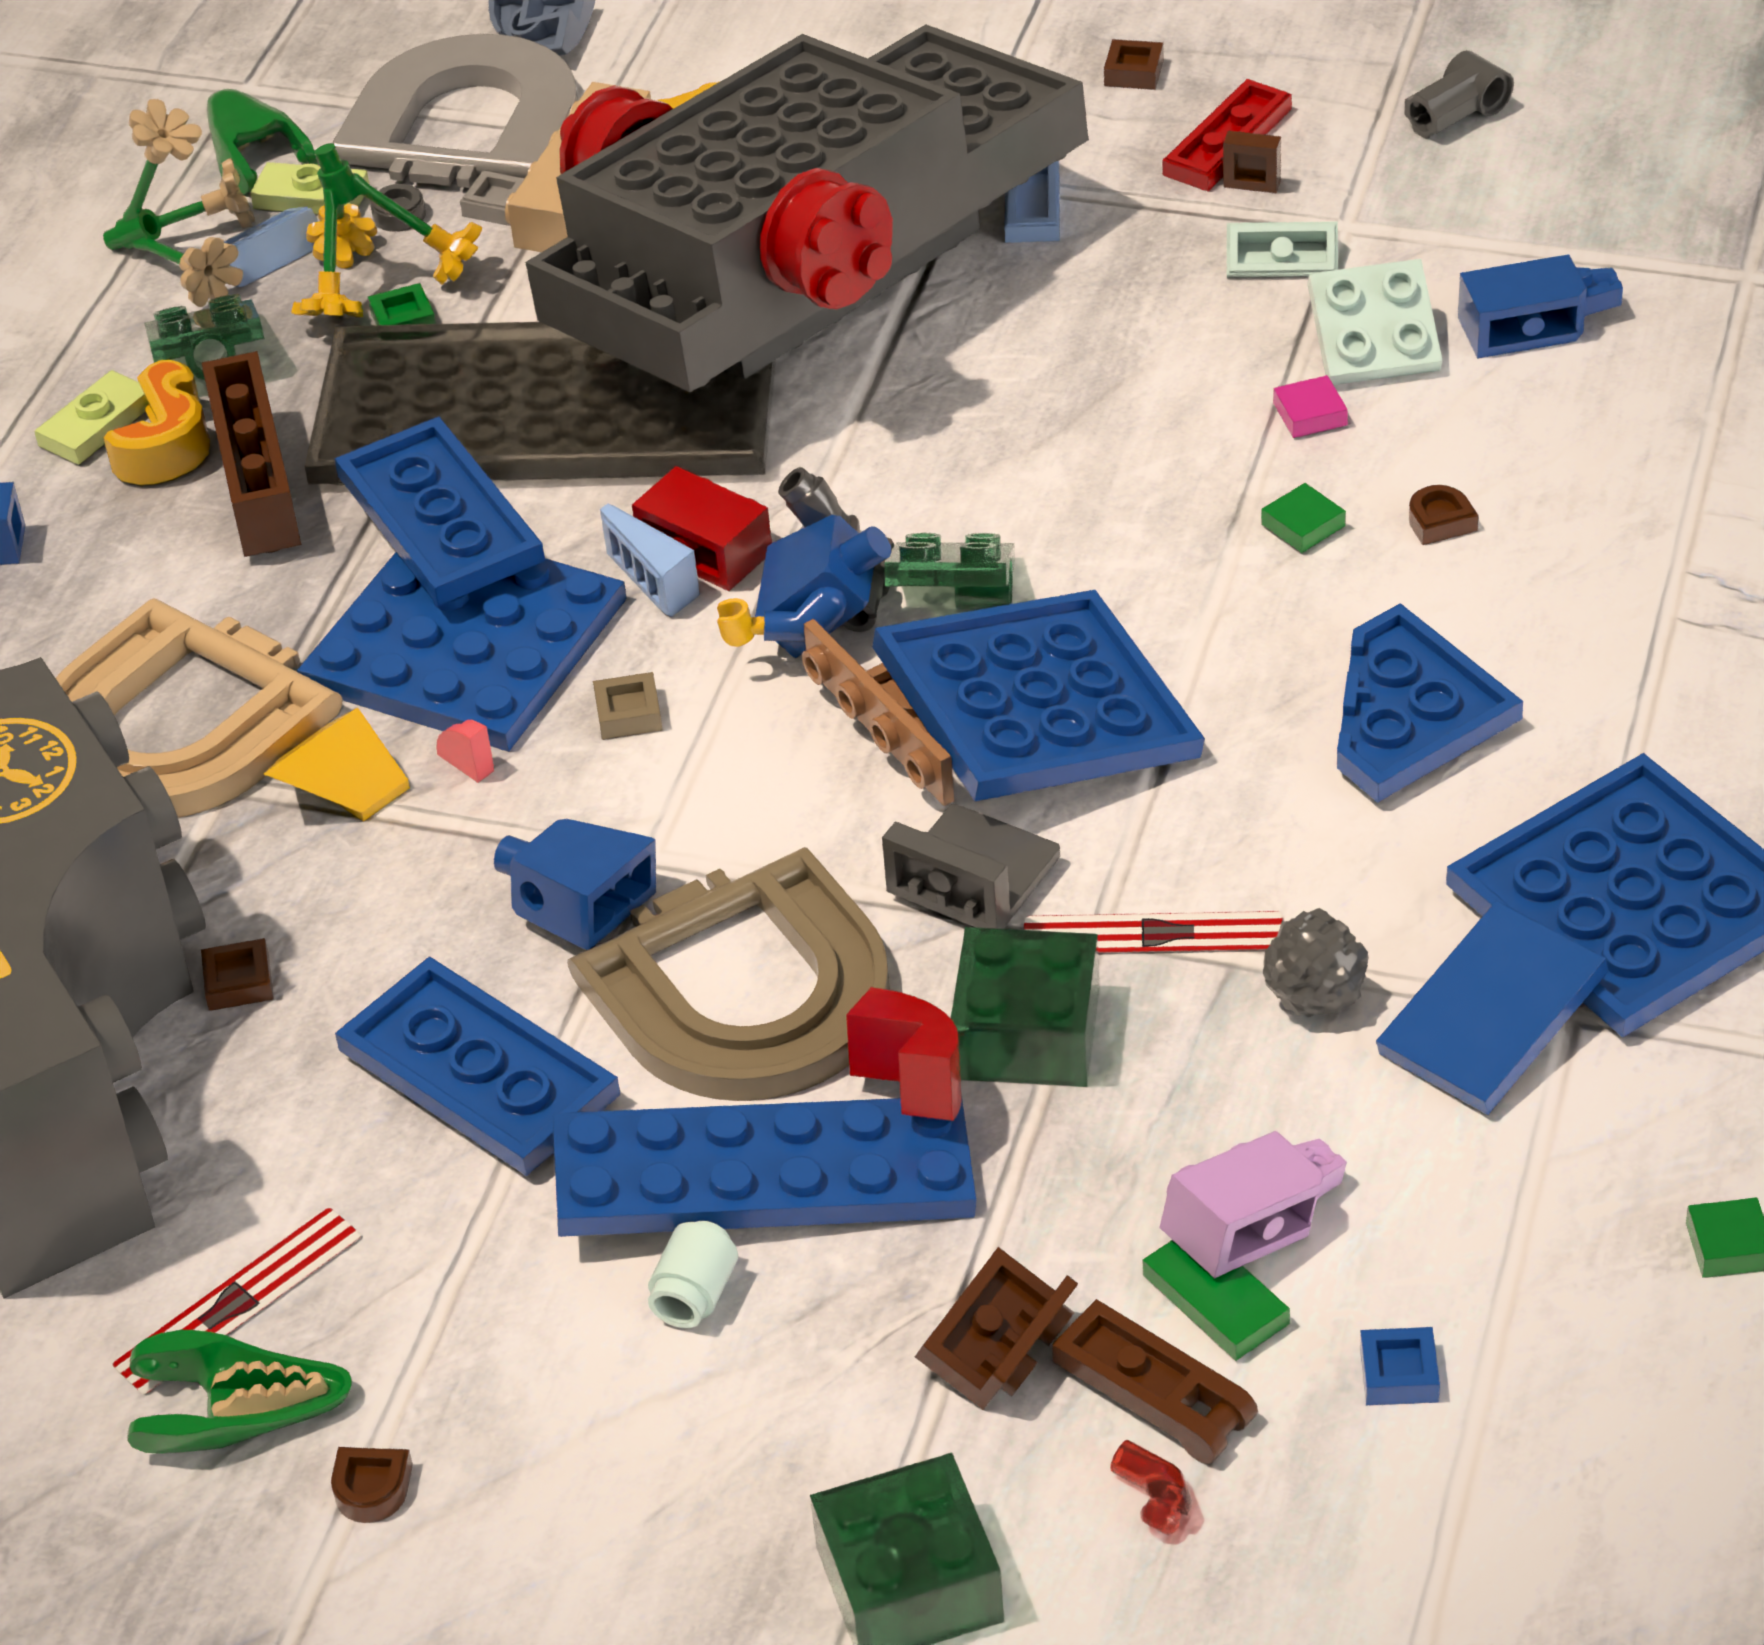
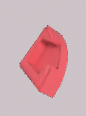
M466 720L462 724L450 726L438 736L436 744L437 755L477 783L494 772L487 726L474 720Z

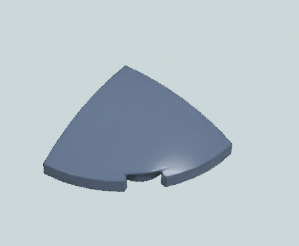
M488 0V10L492 25L498 34L515 36L539 43L560 56L568 54L580 42L590 22L596 0Z

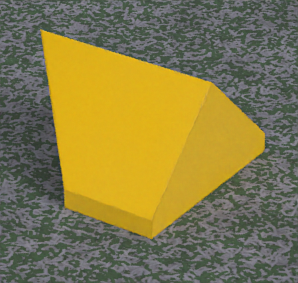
M358 707L315 732L280 757L264 773V775L335 802L363 822L410 788L407 777Z

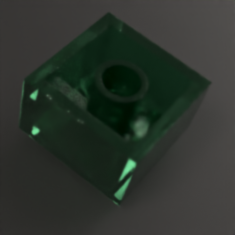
M965 927L951 1019L957 1028L959 1038L961 1080L1073 1087L1088 1086L1100 990L1098 934Z
M952 1452L810 1495L816 1548L853 1645H932L1004 1622L1001 1570Z

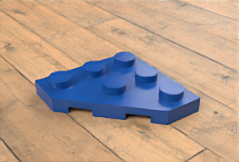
M1399 603L1353 629L1349 671H1347L1343 701L1342 724L1337 746V769L1378 803L1522 720L1524 701L1404 605Z

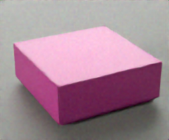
M1328 375L1273 388V404L1293 438L1348 425V409Z

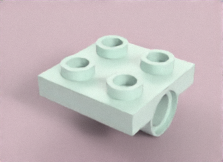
M1421 259L1309 274L1307 285L1325 375H1328L1333 385L1440 371L1443 360Z

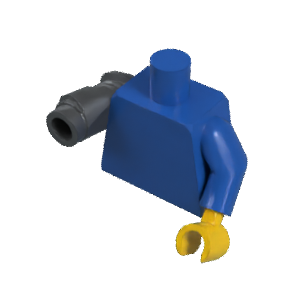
M803 467L794 469L783 479L778 493L786 500V506L805 528L767 546L755 617H751L748 604L743 599H727L720 602L717 606L719 631L722 639L730 646L739 647L749 643L755 635H763L764 641H775L794 658L799 657L806 651L803 624L814 619L830 634L863 610L869 602L874 566L891 555V546L886 535L875 526H870L860 532V521L855 515H847L841 509L837 497L825 479L821 476L816 477L810 474Z

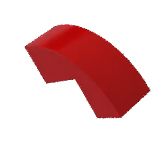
M870 987L846 1014L850 1076L900 1082L902 1115L953 1121L959 1113L962 1099L959 1038L953 1020L937 1006L915 996L888 989Z

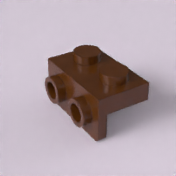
M998 1247L914 1357L984 1410L1000 1389L1012 1397L1038 1362L1030 1357L1027 1352L1037 1339L1047 1346H1050L1075 1313L1064 1303L1079 1283L1066 1275L1054 1290Z

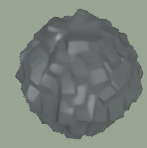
M1317 908L1310 912L1303 911L1289 921H1282L1278 935L1271 940L1270 946L1265 950L1263 960L1265 983L1274 995L1281 999L1285 1009L1293 1011L1297 1016L1305 1015L1306 1017H1311L1315 1014H1338L1343 1008L1352 1005L1361 997L1360 988L1364 983L1365 973L1368 968V951L1361 942H1355L1356 937L1350 933L1347 925L1340 920L1334 919L1325 910Z

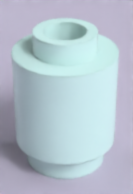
M709 1221L682 1223L674 1229L648 1282L650 1292L648 1305L651 1311L662 1321L680 1328H693L700 1323L701 1319L712 1314L738 1260V1250L722 1227Z

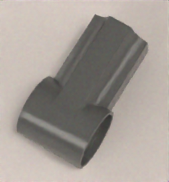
M1465 50L1457 54L1450 61L1443 78L1405 99L1404 115L1412 124L1413 131L1421 137L1428 139L1475 111L1484 116L1496 115L1509 102L1513 93L1514 79L1510 73L1472 51Z

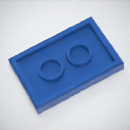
M1496 900L1376 1040L1378 1052L1383 1057L1489 1115L1608 973L1607 960L1598 953Z

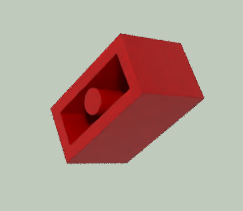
M678 466L670 470L631 504L633 517L694 550L697 576L727 591L732 590L765 560L767 546L772 544L768 507Z

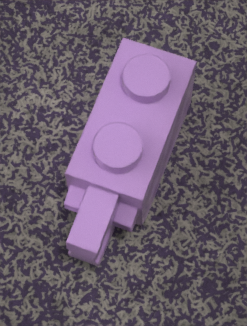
M1273 1131L1250 1142L1237 1144L1230 1150L1198 1164L1187 1165L1172 1174L1167 1186V1197L1159 1228L1210 1275L1216 1278L1308 1237L1317 1199L1342 1183L1347 1162L1340 1154H1335L1329 1145L1320 1138L1292 1145L1280 1133Z

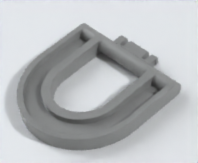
M470 34L435 40L396 56L376 71L364 86L334 138L333 144H335L341 160L348 161L349 165L389 169L390 180L403 181L409 172L410 182L450 186L456 177L458 187L470 188L482 171L525 179L530 165L539 159L548 146L553 132L560 129L564 120L569 116L573 103L578 101L574 75L568 64L557 53L527 39L500 34ZM484 86L507 91L519 99L497 144L490 153L402 144L422 108L431 100L446 92L465 87Z

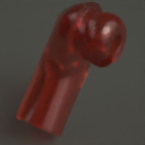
M1125 1440L1113 1456L1110 1471L1143 1489L1150 1496L1148 1502L1140 1511L1142 1522L1164 1534L1170 1535L1175 1533L1179 1528L1183 1514L1189 1516L1192 1508V1500L1185 1476L1173 1463L1131 1440Z

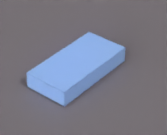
M1059 161L1050 164L1031 176L1027 182L1005 193V243L1060 241Z

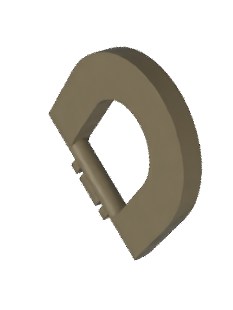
M807 847L792 852L734 881H730L725 875V871L719 868L706 875V882L711 890H707L698 879L652 900L654 910L658 915H653L644 904L630 910L633 925L636 926L635 928L567 960L569 971L575 983L642 1067L653 1076L677 1089L697 1096L718 1100L754 1101L777 1098L806 1090L838 1074L849 1066L846 1014L870 987L890 990L886 951L877 929ZM757 905L766 913L815 972L818 978L816 986L809 998L798 1009L776 1021L753 1026H735L713 1021L697 1012L688 1003L651 955Z

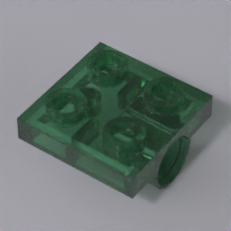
M231 294L209 300L208 309L187 313L186 306H176L155 312V320L144 322L154 363L159 360L185 357V361L192 373L197 378L205 380L202 364L194 357L195 348L201 341L206 339L220 341L224 345V353L221 358L236 355L235 345L265 339L260 317L253 300L242 301L240 294Z
M937 533L905 535V542H896L890 557L885 561V586L955 587L956 609H986L1012 604L1015 543H1001V535L995 533L965 535V543L941 542V535Z

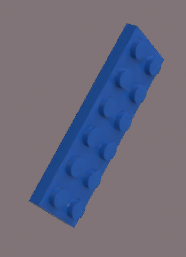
M901 1098L553 1113L558 1237L673 1232L682 1223L709 1221L723 1229L975 1218L976 1193L962 1099L959 1113L953 1121L902 1115Z

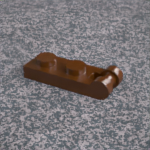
M1098 1299L1052 1344V1356L1055 1364L1179 1440L1184 1449L1201 1463H1213L1226 1449L1228 1444L1226 1437L1232 1430H1243L1258 1414L1255 1400L1241 1386ZM1197 1401H1200L1212 1410L1206 1416H1203L1193 1410L1192 1407Z

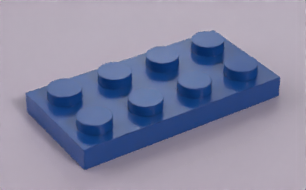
M439 416L334 458L340 480L438 606L545 561L542 542Z
M430 956L335 1032L340 1052L525 1176H528L554 1153L553 1113L603 1111L621 1095L617 1076Z

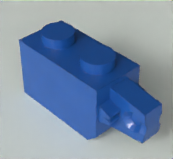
M1569 254L1461 272L1459 277L1458 319L1477 359L1576 342L1583 334L1585 316L1622 305L1623 286L1613 267L1598 269L1576 267Z

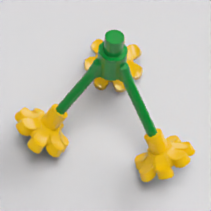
M324 144L315 150L314 153L320 165L317 175L323 187L324 205L319 208L318 218L320 222L308 225L306 239L308 242L314 243L312 249L313 256L318 260H324V271H318V293H314L308 299H302L301 302L294 301L291 313L301 316H317L323 312L325 315L341 316L344 313L350 317H364L361 301H352L345 295L340 294L341 272H335L336 265L341 269L353 266L354 251L361 256H368L374 250V244L370 238L377 234V227L372 218L360 217L361 211L357 205L346 204L359 195L365 196L423 235V242L439 252L440 261L433 274V278L443 285L448 278L454 282L463 271L461 260L467 261L478 249V246L473 244V242L481 234L482 226L470 222L463 230L450 234L437 224L429 226L372 187L358 173H352L348 161L340 159L335 144Z

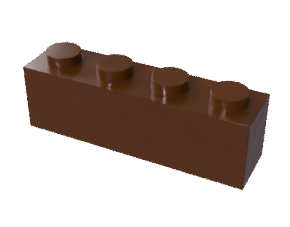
M258 351L201 362L244 557L261 553H273L281 549L302 545Z

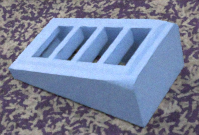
M609 503L600 509L607 554L663 613L672 617L700 595L693 549Z

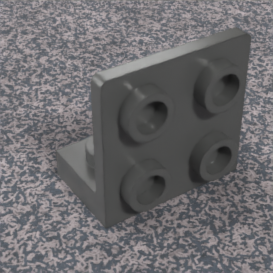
M951 804L928 832H922L895 821L882 836L886 891L888 893L996 936L1001 933L1060 858V845L1058 843L958 804Z

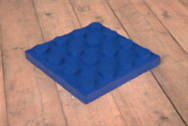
M395 552L297 669V672L339 693L342 696V701L436 730L445 731L454 724H462L466 720H474L487 726L491 747L509 752L626 601L625 582L545 558V561L438 606L398 553Z
M1095 589L875 628L872 648L929 734L951 755L953 770L975 802L1201 758L1205 737Z
M1645 753L1640 754L1447 866L1446 885L1482 916L1497 900L1605 957L1608 973L1583 1001V1004L1621 1037H1625L1764 952V849Z

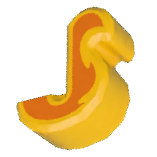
M159 360L146 367L137 377L149 403L145 408V412L151 423L143 420L108 431L103 437L112 473L123 482L136 485H153L171 481L196 469L209 455V433L192 371L183 363L174 360Z

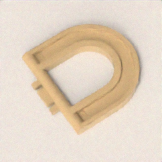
M153 598L74 659L59 673L56 680L71 702L98 691L108 703L114 716L128 702L191 652H195L263 688L199 741L181 749L162 753H141L128 750L129 763L117 767L124 777L150 766L163 783L179 818L220 806L252 788L267 776L264 773L280 757L323 728L338 715L342 707V696L293 670L300 662L299 653L289 647L282 649L280 642L247 625L241 628L240 622L231 617L224 618L218 625L212 628Z

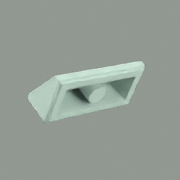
M1338 221L1227 223V278L1309 277L1310 273L1338 270Z

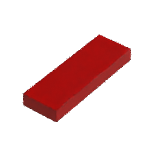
M1246 79L1162 160V176L1207 192L1210 191L1223 178V143L1227 132L1237 131L1266 135L1292 110V94Z

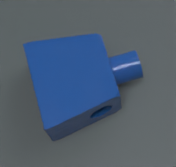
M560 819L555 821L531 842L511 835L505 836L496 848L494 868L500 873L511 876V904L516 915L580 948L589 950L628 918L630 910L643 905L656 893V839L572 819Z

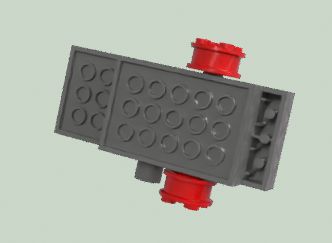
M925 24L870 58H865L801 34L674 109L665 102L644 99L637 91L630 88L613 85L597 90L577 107L574 114L569 115L564 120L560 129L562 141L559 149L561 175L557 176L556 179L568 237L525 262L537 321L689 392L706 385L710 379L725 370L746 379L751 375L759 373L766 365L788 351L798 348L804 341L829 325L839 322L843 316L865 302L880 296L884 290L906 276L916 273L922 266L939 255L957 247L961 241L980 230L978 210L986 208L993 200L1012 188L1027 182L1031 176L1050 164L1062 160L1069 152L1087 142L1089 138L1083 82Z

